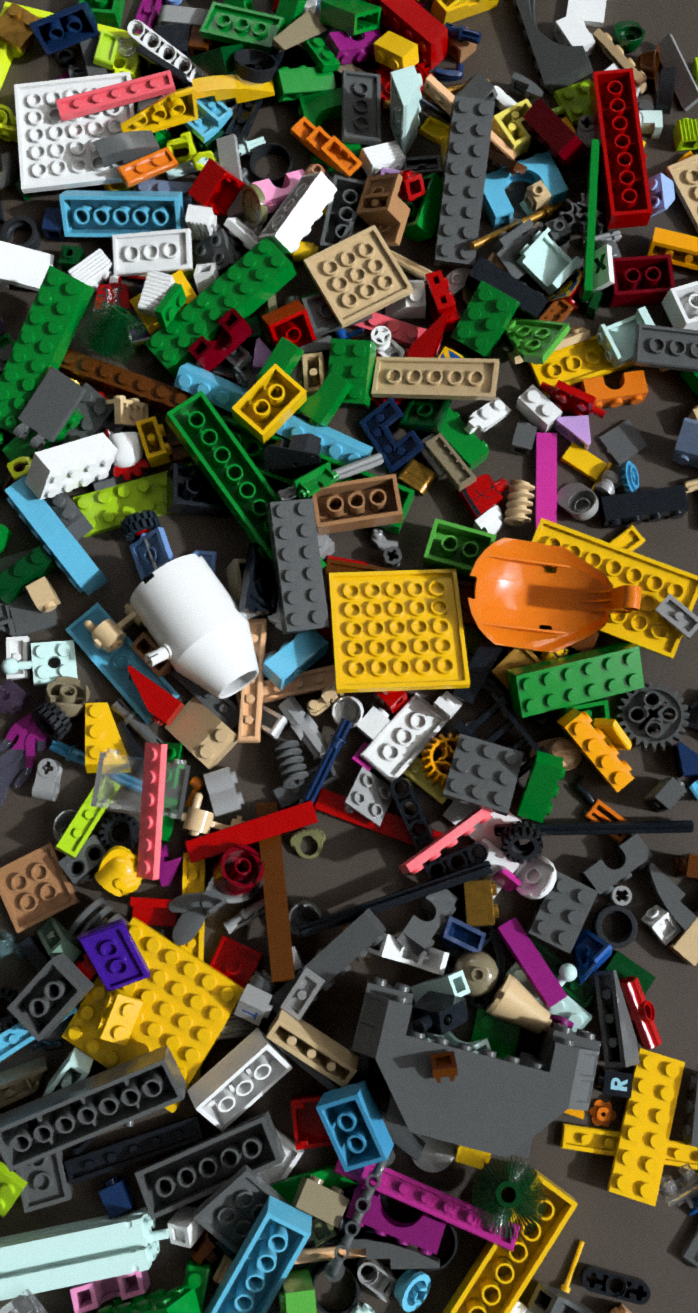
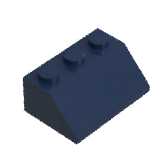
M88 2L79 3L30 23L32 31L47 55L100 35L96 17Z

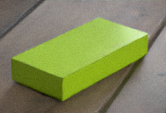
M101 29L93 64L112 70L120 36Z

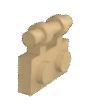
M329 684L322 690L321 698L308 702L307 708L310 715L314 717L320 715L326 709L331 708L337 699L344 697V693H336V684Z

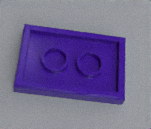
M122 918L79 934L78 939L107 992L150 977V970Z

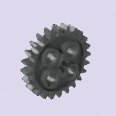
M650 682L649 687L646 688L644 685V688L640 690H633V694L626 692L627 699L621 698L620 703L623 706H618L617 711L622 713L617 715V720L621 721L618 724L621 728H625L623 731L626 735H629L628 738L631 742L633 740L636 741V748L643 744L644 751L647 750L648 746H652L653 752L656 751L657 746H660L664 751L666 743L673 747V739L680 742L681 737L679 734L685 735L686 730L683 727H688L689 722L684 719H688L690 713L684 711L688 709V705H681L684 697L676 698L677 690L670 693V685L662 689L661 682L657 687H654L653 682ZM653 698L658 703L656 705H649L646 701ZM663 703H666V704H667V705L664 706L661 710H659L660 706H661ZM658 711L657 718H651L649 722L646 724V726L642 730H639V727H641L648 721L649 714L653 716ZM667 712L672 713L674 718L667 720L663 717V714ZM639 713L643 718L637 721L632 719L631 716ZM654 727L659 730V733L651 735L647 730Z

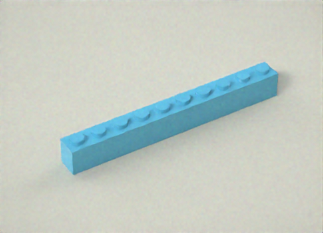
M190 362L179 367L174 383L175 387L193 395L202 390L210 403L231 413V408L248 391V389ZM296 412L276 432L290 440L292 435L311 433L322 438L319 453L346 464L370 456L373 447L328 426L319 425V427H316L308 421V417L301 416Z

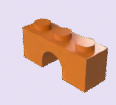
M644 370L623 373L619 381L620 388L616 390L610 389L605 385L603 376L583 379L579 387L581 391L596 397L595 406L601 409L608 406L616 408L627 403L636 405L643 402L648 394Z

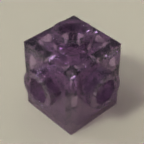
M8 679L5 684L0 685V711L4 714L9 712L13 715L16 712L19 713L26 705L25 702L31 695L16 682Z

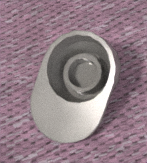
M569 483L562 487L557 494L559 506L569 512L576 520H588L598 512L599 500L597 495L582 483Z

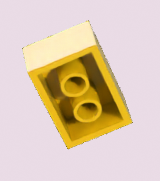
M274 364L231 408L233 418L261 443L265 444L307 401V391L277 364Z

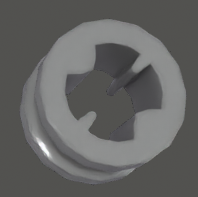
M622 885L615 886V889L610 892L611 901L615 905L625 906L629 904L632 899L630 889ZM617 891H625V901H617L616 897L618 895H615Z

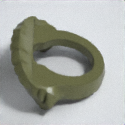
M313 828L297 831L290 837V846L295 848L300 857L313 859L322 852L326 835L322 830ZM305 836H312L318 843V849L312 855L304 854L300 849L302 838Z

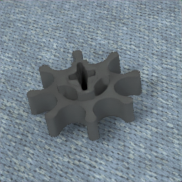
M581 193L580 201L577 203L571 202L568 198L565 199L564 209L568 210V212L560 211L559 217L564 216L565 220L569 222L568 225L572 231H581L583 234L582 239L584 240L586 200L585 193ZM597 198L595 231L598 234H602L604 224L599 221H606L605 211L598 210L601 206V198Z

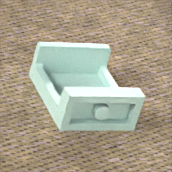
M547 228L544 232L539 230L532 238L534 242L531 246L528 243L519 252L522 256L516 262L551 295L582 263V260L578 256L572 260L548 236L550 229Z
M645 306L637 309L634 316L607 327L604 323L599 326L596 334L597 341L603 346L606 359L612 363L614 368L634 360L637 324L655 325Z

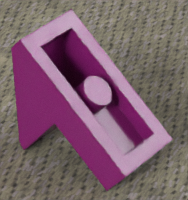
M162 842L159 879L161 887L170 886L183 863V857L167 861L169 851L166 844L163 845Z

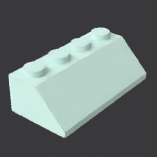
M414 65L391 72L390 128L404 156H406L418 134V126H420L419 113H421L419 100L422 99L420 87L423 85L421 74L416 72Z

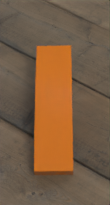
M305 116L290 130V133L312 153L348 178L363 164L335 135L331 137L320 126L316 128Z

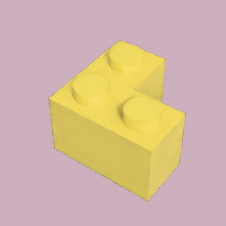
M527 98L493 116L491 130L518 154L517 157L528 152L531 139L528 133L530 130L526 127L528 122L523 118L532 107Z

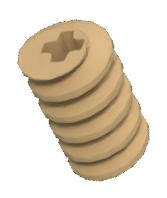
M514 479L510 481L511 486L508 489L510 494L507 496L508 502L506 503L507 510L505 511L506 518L504 523L510 526H522L526 522H531V518L525 515L532 514V510L527 507L533 506V502L528 499L534 498V494L529 493V491H534L535 486L530 485L529 482Z

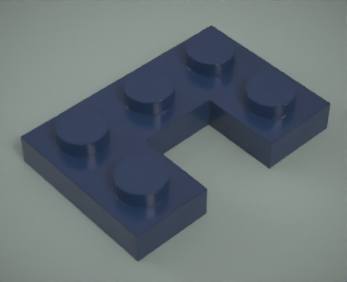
M390 397L359 423L377 452L381 453L384 463L390 472L394 473L425 449V446L413 430L399 441L395 439L388 427L404 414L395 400Z

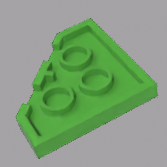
M513 318L506 327L505 332L522 360L538 365L545 363L568 334L570 326L569 323Z

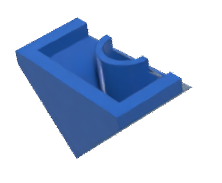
M585 929L578 936L573 947L580 986L612 955L613 948L609 943L588 929Z

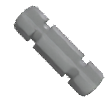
M617 229L611 231V233L606 232L595 235V247L599 241L604 239L619 242L622 238L620 230Z

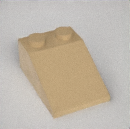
M194 696L180 711L171 725L164 727L209 770H212L238 743L237 735Z

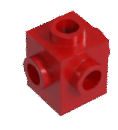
M411 169L403 170L399 173L403 177L397 195L400 199L411 202L416 200L417 197L426 194L421 173L412 172Z

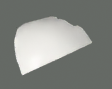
M496 505L475 520L473 528L496 535L503 524V515L500 507Z

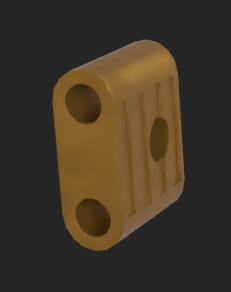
M410 459L397 476V481L403 486L415 490L416 494L424 496L437 475L416 460Z

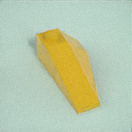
M189 86L169 92L121 123L122 133L140 130L152 131L154 133L199 119L195 88Z

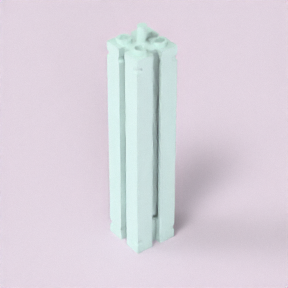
M147 1207L139 1210L126 1211L112 1219L105 1215L0 1237V1301L131 1274L134 1271L149 1270L152 1261L155 1260L160 1251L159 1240L169 1238L168 1228L152 1231V1229L156 1228V1219L151 1220Z

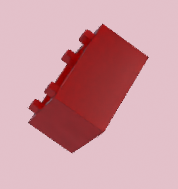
M209 158L187 193L203 206L212 207L214 213L224 217L245 183L229 170Z
M325 1092L292 1096L290 1102L296 1150L332 1145L316 1109V1105Z

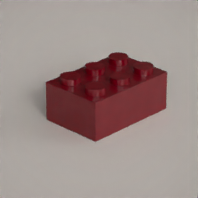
M541 98L523 116L528 122L526 127L563 166L568 164L573 169L589 152V148Z
M671 254L612 258L614 284L608 286L610 307L662 304L661 302L671 288H675Z

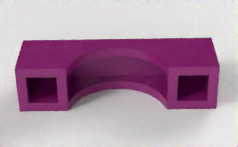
M360 1184L356 1186L346 1217L352 1219L356 1210L355 1203L362 1196L365 1186ZM374 1191L371 1198V1207L364 1214L360 1223L361 1227L367 1225L373 1228L372 1231L380 1236L388 1234L395 1237V1241L399 1244L408 1246L410 1243L418 1247L417 1250L426 1255H431L432 1253L437 1255L446 1222L424 1212L420 1217L411 1222L402 1223L393 1220L384 1211L380 1193ZM361 1200L359 1202L360 1207L367 1208L366 1201Z

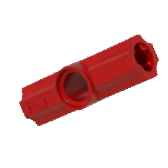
M634 975L621 979L619 983L641 1047L647 1050L659 1046L662 1040L654 1022L655 1009L650 1001H646L638 977Z

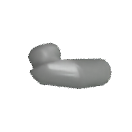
M376 528L372 531L371 541L379 550L385 551L386 548L391 546L398 548V541L387 540L382 534L383 531Z

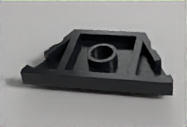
M254 542L249 544L239 611L271 616L276 614L278 603L275 572L268 559L260 557L257 552L259 545Z

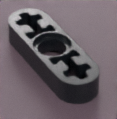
M587 1265L580 1272L581 1282L588 1291L638 1305H643L650 1299V1288L641 1278L594 1265ZM593 1272L597 1279L603 1280L604 1288H601L602 1284L600 1281L593 1280L592 1284H589L586 1276H591ZM613 1278L621 1280V1288L618 1291L609 1289V1282ZM629 1281L628 1285L633 1289H638L639 1285H641L644 1293H639L638 1297H636L634 1291L627 1289L626 1282Z

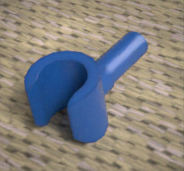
M360 328L349 333L345 329H340L335 335L337 339H350L353 336L364 333V329Z

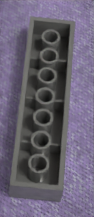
M456 95L451 106L432 262L434 267L449 269L467 268L472 270L475 265L477 249L471 250L469 243L478 239L495 101Z
M168 1045L0 1114V1154L9 1171L21 1168L183 1100L187 1083Z

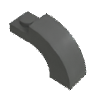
M538 1282L528 1303L537 1313H594L569 1295L541 1282Z

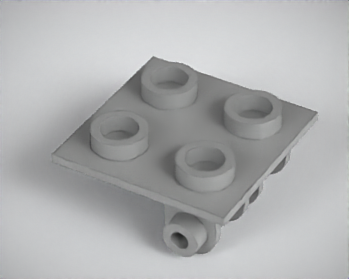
M362 766L344 802L345 811L348 813L357 811L380 827L393 799L390 786Z

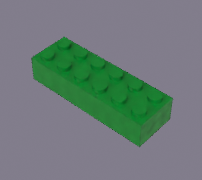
M630 642L617 643L507 670L512 709L521 718L644 688L640 649L638 645Z

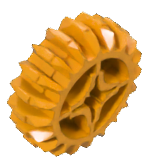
M450 732L445 738L441 733L438 739L433 737L431 743H426L425 749L422 750L421 755L423 758H421L420 764L424 766H422L421 770L422 772H428L425 776L426 780L433 779L432 786L436 785V783L440 784V790L444 788L448 776L441 771L449 773L450 762L455 752L453 750L456 748L459 734L452 738ZM441 749V758L433 761V754Z

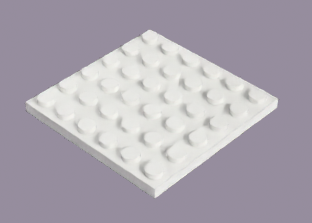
M130 71L14 84L20 180L23 194L123 183L117 173V168L124 165L123 161L121 160L104 168L93 142L104 137L122 133L120 124L135 115L134 103L62 122L56 100L132 80Z

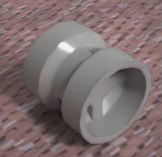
M606 470L601 476L602 480L594 486V491L601 497L612 496L615 494V488L621 485L622 479L615 472Z

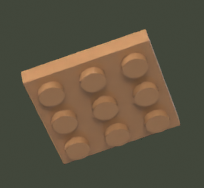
M52 842L0 868V896L17 933H21L80 903L69 877L58 863L61 859Z

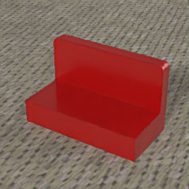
M130 897V906H133L132 918L136 917L147 925L175 927L177 913L169 910V903L173 899Z

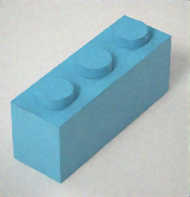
M317 631L298 633L294 640L290 643H284L276 654H271L265 659L263 674L277 688L282 690L327 653L329 642Z

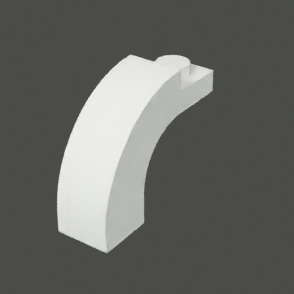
M388 933L382 934L385 938L375 947L371 944L365 949L367 952L380 957L399 961L442 976L444 975L450 954L431 947L428 952L423 951L417 956L396 941L398 936Z

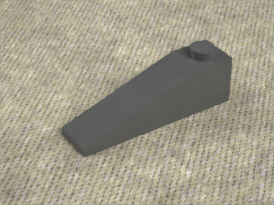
M616 970L594 971L605 1067L640 1064L637 1038Z

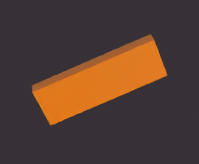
M165 147L118 167L117 173L126 187L130 188L176 168L178 161L169 148Z

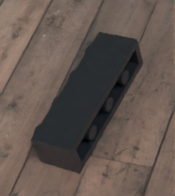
M482 257L479 258L470 271L465 282V286L476 291L480 282L484 281L521 302L513 315L516 318L537 320L549 300L541 292L533 290L525 282L517 280L507 271L501 270L491 261L485 260Z
M684 485L601 497L598 510L602 527L614 529L628 523L630 526H634L648 520L650 522H658L668 517L678 519L687 512L689 505Z

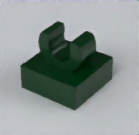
M595 290L589 300H582L581 298L579 308L587 310L586 318L594 320L601 304L603 292Z

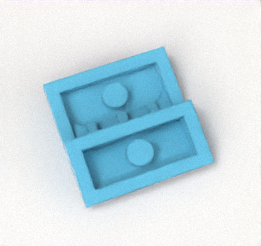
M215 96L196 99L199 119L183 124L204 144L218 133L233 115V111L221 101L216 102Z

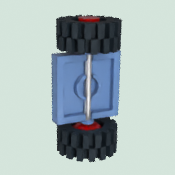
M143 510L141 513L135 512L134 515L130 514L128 515L129 518L125 517L124 521H121L120 524L126 541H134L129 547L141 582L144 581L145 584L154 577L152 572L174 560L164 528L160 525L157 513L151 510L147 512Z

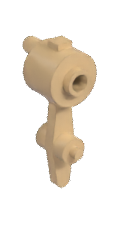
M127 603L124 606L126 608L124 613L127 616L117 624L111 619L104 620L98 626L90 620L84 622L85 628L92 633L93 644L98 649L102 648L107 653L118 650L123 645V640L126 637L124 629L134 622L139 627L145 626L131 605Z
M200 792L194 795L192 806L188 807L187 813H183L181 820L184 821L182 828L189 830L188 834L196 837H201L202 834H209L211 828L222 830L245 822L241 821L242 816L237 815L236 819L232 818L230 826L214 822V813L200 809L203 795Z

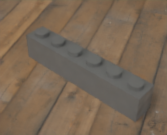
M368 908L295 975V980L288 981L272 996L269 1003L273 1006L272 1010L276 1015L278 1014L281 1005L306 967L325 980L321 989L324 991L328 990L335 983L333 978L337 974L342 977L352 968L349 964L354 959L359 962L368 953L365 949L372 944L375 947L385 938L382 934L386 931V927ZM316 995L312 1003L319 997L318 995Z

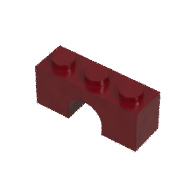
M233 307L218 320V323L221 325V332L217 338L206 340L202 335L187 348L197 362L209 372L254 333L244 318Z

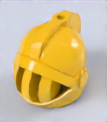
M112 847L101 860L98 871L95 874L96 881L105 890L118 897L134 892L138 889L142 878L137 877L138 856L126 847Z

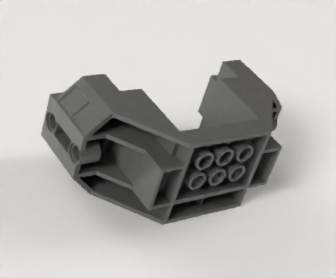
M373 977V981H367L352 1051L372 1057L377 1061L390 1089L385 1110L386 1122L405 1126L411 1133L507 1158L512 1154L528 1159L532 1137L567 1109L588 1111L601 1041L597 1040L595 1034H592L590 1031L577 1028L576 1032H572V1028L554 1023V1026H548L546 1033L542 1032L537 1058L533 1054L521 1052L520 1055L515 1054V1056L506 1054V1057L502 1058L496 1056L497 1052L482 1048V1052L472 1050L473 1046L459 1042L458 1046L448 1044V1039L435 1036L434 1040L428 1039L426 1032L420 1033L415 1031L413 1023H409L414 996L409 985L396 982L395 986L388 985L386 979ZM454 1051L458 1075L455 1076L454 1081H450V1077H440L441 1083H437L436 1078H433L430 1054Z

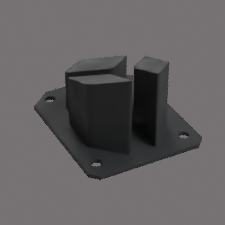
M311 433L292 435L290 442L280 439L273 445L266 446L263 449L264 468L271 474L298 479L320 466L321 456L319 452L322 438Z

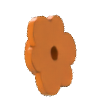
M597 1099L594 1102V1107H591L589 1110L594 1125L608 1127L610 1121L616 1119V1112L612 1109L613 1106L610 1102H604L601 1099Z

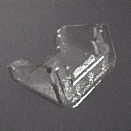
M107 748L106 753L100 752L91 806L100 808L110 807V809L141 813L144 759L119 755L120 750ZM174 759L173 763L166 762L163 816L182 820L191 767L186 765V760Z

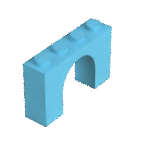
M549 151L537 153L526 160L517 161L527 167L524 175L518 172L515 175L508 173L504 170L505 166L492 173H486L482 205L493 228L507 224L509 219L513 218L514 209L505 193V189L514 182L524 181L534 184L542 180L551 194L549 205L565 201L568 187Z

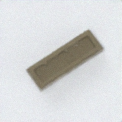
M441 433L423 443L425 450L459 492L476 482L477 477Z

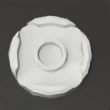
M538 854L537 859L532 857L531 862H527L526 859L524 863H520L514 873L521 881V885L516 890L522 896L531 900L541 899L548 895L556 882L554 864L546 857Z

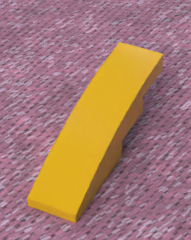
M235 74L192 79V86L196 91V99L215 96L217 102L236 98V102L239 104L275 96L273 79L267 83H252L241 79Z

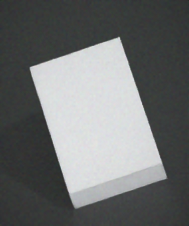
M262 705L261 730L277 740L287 726L288 721L283 715Z

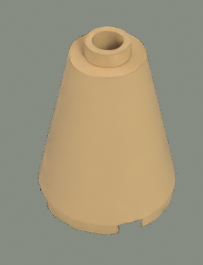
M509 973L504 977L502 985L485 1010L490 1016L538 1034L542 1031L546 1032L548 1026L552 1023V1020L549 1019L551 1014Z

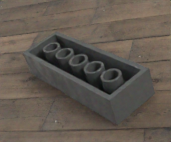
M313 499L270 502L266 507L283 635L325 630L330 625Z
M266 1111L229 1127L223 1132L220 1131L145 1164L134 1174L151 1220L214 1193L245 1164L257 1174L282 1163L286 1154L269 1111Z

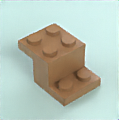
M399 173L368 176L356 212L369 227L376 226L388 247L400 246L410 213V208L397 196L403 179Z

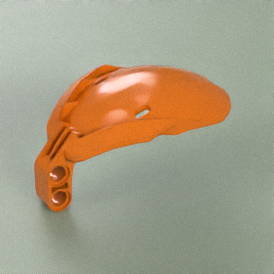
M504 537L491 544L482 552L470 573V576L476 578L474 599L468 598L470 612L485 637L493 644L499 646L554 653L601 630L606 625L609 614H627L640 610L642 587L623 585L611 589L610 581L604 573L564 546L545 545L539 542ZM552 567L556 568L555 573H545L544 568ZM539 626H550L551 630L540 629Z

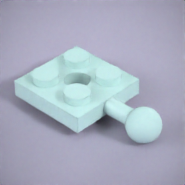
M74 640L31 643V661L17 662L14 658H7L1 664L2 671L7 675H13L18 670L33 669L34 686L48 685L50 681L51 683L54 682L57 677L69 676L77 678ZM51 658H57L61 664L57 668H51L48 665V661Z

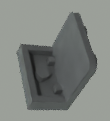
M531 219L524 223L522 220L512 227V231L509 233L507 231L501 233L496 238V244L491 248L504 269L517 280L527 273L516 261L522 256L519 252L527 243L530 246L533 244V241L527 234L534 226Z
M222 228L193 247L196 265L216 262L218 273L229 269L242 258L238 238Z

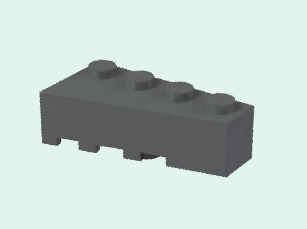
M334 174L332 184L337 188V191L333 195V201L327 208L319 252L350 237L360 218L356 212L365 181Z

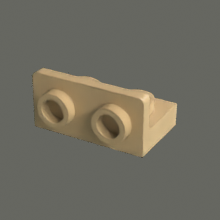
M116 395L113 396V399L106 400V405L114 406L115 424L137 428V421L149 418L148 403L140 402L138 398L126 399V396Z

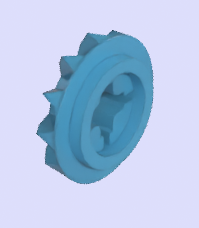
M625 461L622 463L620 470L622 485L627 493L637 492L639 488L637 468L631 461Z

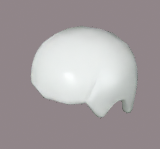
M344 696L337 699L333 704L331 714L334 722L338 725L341 719L344 718L352 722L350 728H354L364 717V708L357 698Z

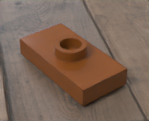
M564 299L552 302L537 320L563 323L574 310V307Z

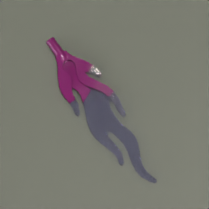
M32 713L17 721L10 728L5 740L0 745V751L2 752L19 736L16 744L0 757V808L4 804L9 786L14 777L23 769L14 784V788L18 789L33 770L37 740L38 751L43 752L48 737L36 726L37 723L33 721Z

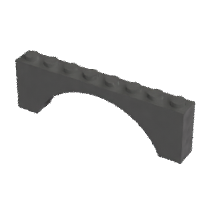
M512 0L516 11L519 10L520 12L517 15L521 26H525L523 34L526 41H530L531 46L528 49L532 58L535 57L536 59L534 67L538 74L541 73L542 78L539 81L543 90L547 89L551 96L555 91L565 88L593 73L590 60L583 45H562L548 39L540 32L535 20V0Z

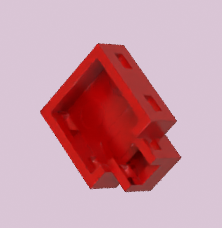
M441 270L425 274L426 303L433 323L447 311L450 314L444 332L454 330L460 317L453 293L448 291L449 282L447 277H443Z

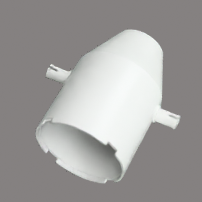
M188 554L176 558L152 572L154 577L146 584L142 581L130 598V605L160 647L145 654V660L150 667L167 659L176 672L219 699L236 694L257 677L259 668L248 620L258 616V614L239 611V607L202 556L198 557L196 554Z

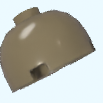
M69 676L57 677L54 682L51 683L50 681L48 683L45 701H49L50 704L54 702L55 708L59 706L61 711L66 713V717L74 718L85 710V703H88L90 691L88 686L85 684L84 687L77 678Z
M482 951L465 952L457 958L454 964L453 972L463 970L471 992L467 995L481 997L489 994L495 988L498 981V968L489 954Z

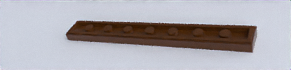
M277 801L256 804L257 818L279 811ZM281 835L259 841L260 859L264 864L262 881L272 983L295 980Z

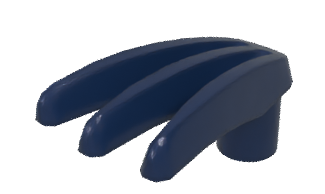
M457 63L456 70L434 67V71L431 73L439 82L458 81L464 76V65Z

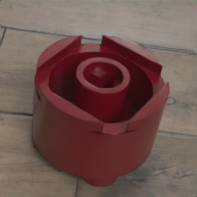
M236 845L229 848L214 866L213 883L215 887L230 896L242 897L247 894L262 879L264 874V864L258 857V852L247 845Z

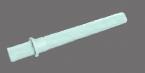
M264 136L238 144L239 156L247 154L251 156V153L258 146L266 143ZM218 151L213 152L215 160L219 162ZM202 157L197 163L205 165L209 158ZM192 160L178 164L176 168L167 171L166 174L168 179L172 180L199 170L195 169Z

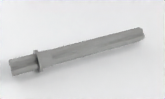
M376 453L332 470V472L336 471L339 478L337 481L379 466L384 460L381 453ZM294 483L293 486L277 492L279 501H288L297 497Z

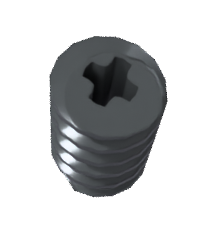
M284 740L272 746L277 765H279L278 769L281 773L283 786L286 789L301 786L304 784V779L309 776L307 771H303L307 767L306 764L302 763L304 757L298 756L302 751L300 748H297L300 745L297 740Z

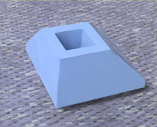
M661 172L648 179L652 206L651 217L667 210L675 200L673 181Z

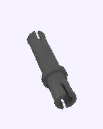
M118 699V702L116 701L111 706V709L121 717L124 724L132 728L144 742L164 744L138 717V713L132 711L121 699Z

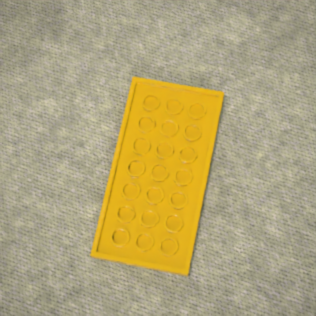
M541 518L532 542L564 546L604 573L610 581L611 589L623 585L642 587L640 610L627 614H609L606 625L599 632L673 659L682 634L654 612V610L670 593L692 612L698 597V576ZM552 567L544 568L545 573H555L556 568Z

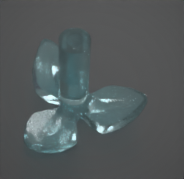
M0 931V936L5 939L0 941V962L13 951L22 961H25L26 956L17 946L20 943L14 942L16 938L10 933Z

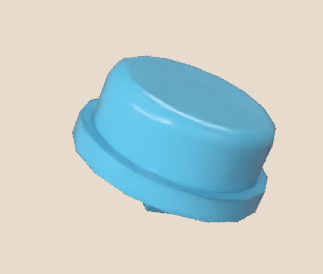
M408 1269L403 1272L396 1282L394 1296L404 1311L411 1312L421 1306L429 1293L431 1279L426 1273L420 1272L417 1269Z

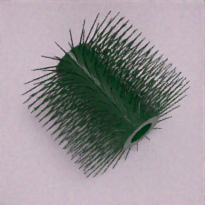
M101 302V307L92 308V311H95L93 314L89 311L82 329L83 331L84 328L91 330L87 332V335L82 331L80 338L82 340L80 341L88 342L85 345H92L89 348H93L96 353L105 356V358H114L116 355V357L125 356L123 358L124 361L126 357L129 360L128 356L124 355L121 350L123 349L124 352L130 353L128 349L131 348L133 340L129 339L131 338L129 336L132 335V332L135 333L136 328L140 326L137 324V320H135L138 317H132L135 314L129 313L135 311H127L117 304Z
M512 1155L510 1175L507 1158V1178L503 1161L504 1182L495 1162L494 1165L499 1177L491 1164L490 1167L494 1174L485 1164L490 1175L483 1168L484 1174L478 1170L480 1177L478 1181L474 1180L477 1185V1195H471L478 1207L477 1210L476 1206L473 1205L477 1211V1217L481 1219L482 1224L485 1223L484 1226L488 1225L487 1227L489 1228L494 1224L492 1229L495 1231L497 1227V1237L501 1229L500 1235L502 1238L506 1222L505 1237L507 1239L509 1223L511 1240V1216L516 1238L513 1214L514 1218L516 1215L525 1235L519 1218L529 1233L523 1219L533 1231L529 1221L537 1228V1224L533 1220H539V1217L542 1219L545 1210L544 1205L546 1206V1195H544L539 1184V1176L537 1178V1173H530L534 1168L528 1170L530 1166L526 1167L525 1164L522 1166L521 1158L517 1167L516 1158L512 1174ZM506 1193H513L516 1196L513 1202L506 1203L503 1201V1196Z

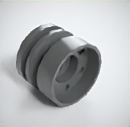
M101 897L79 914L69 929V934L75 937L78 934L121 918L126 927L130 922L120 913L109 918L113 906L108 905L105 907L107 901Z

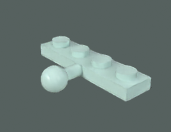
M515 961L505 976L508 973L513 975L545 1007ZM565 963L559 968L557 981L561 987L566 982L575 980L577 977L576 967L570 963ZM568 995L549 1009L546 1008L551 1014L562 1016L573 1022V1032H576L577 1028L583 1029L592 1019V1015Z

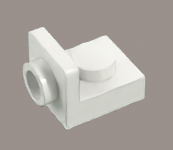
M446 691L441 697L439 696L433 704V707L449 720L462 706V702L449 691Z
M658 905L650 908L641 918L642 922L650 927L659 941L665 946L682 931L669 912Z

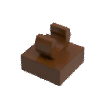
M454 1051L430 1054L433 1078H436L437 1083H441L440 1077H450V1081H454L455 1076L458 1075Z
M207 1230L202 1233L191 1247L192 1258L199 1265L205 1258L213 1264L219 1257L216 1253L217 1248L214 1244V1236Z

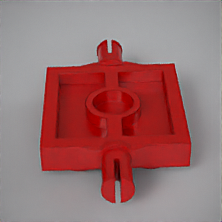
M558 380L554 387L542 382L539 390L550 394V401L561 411L571 414V416H589L593 414L603 419L606 413L605 410L595 406L596 397Z

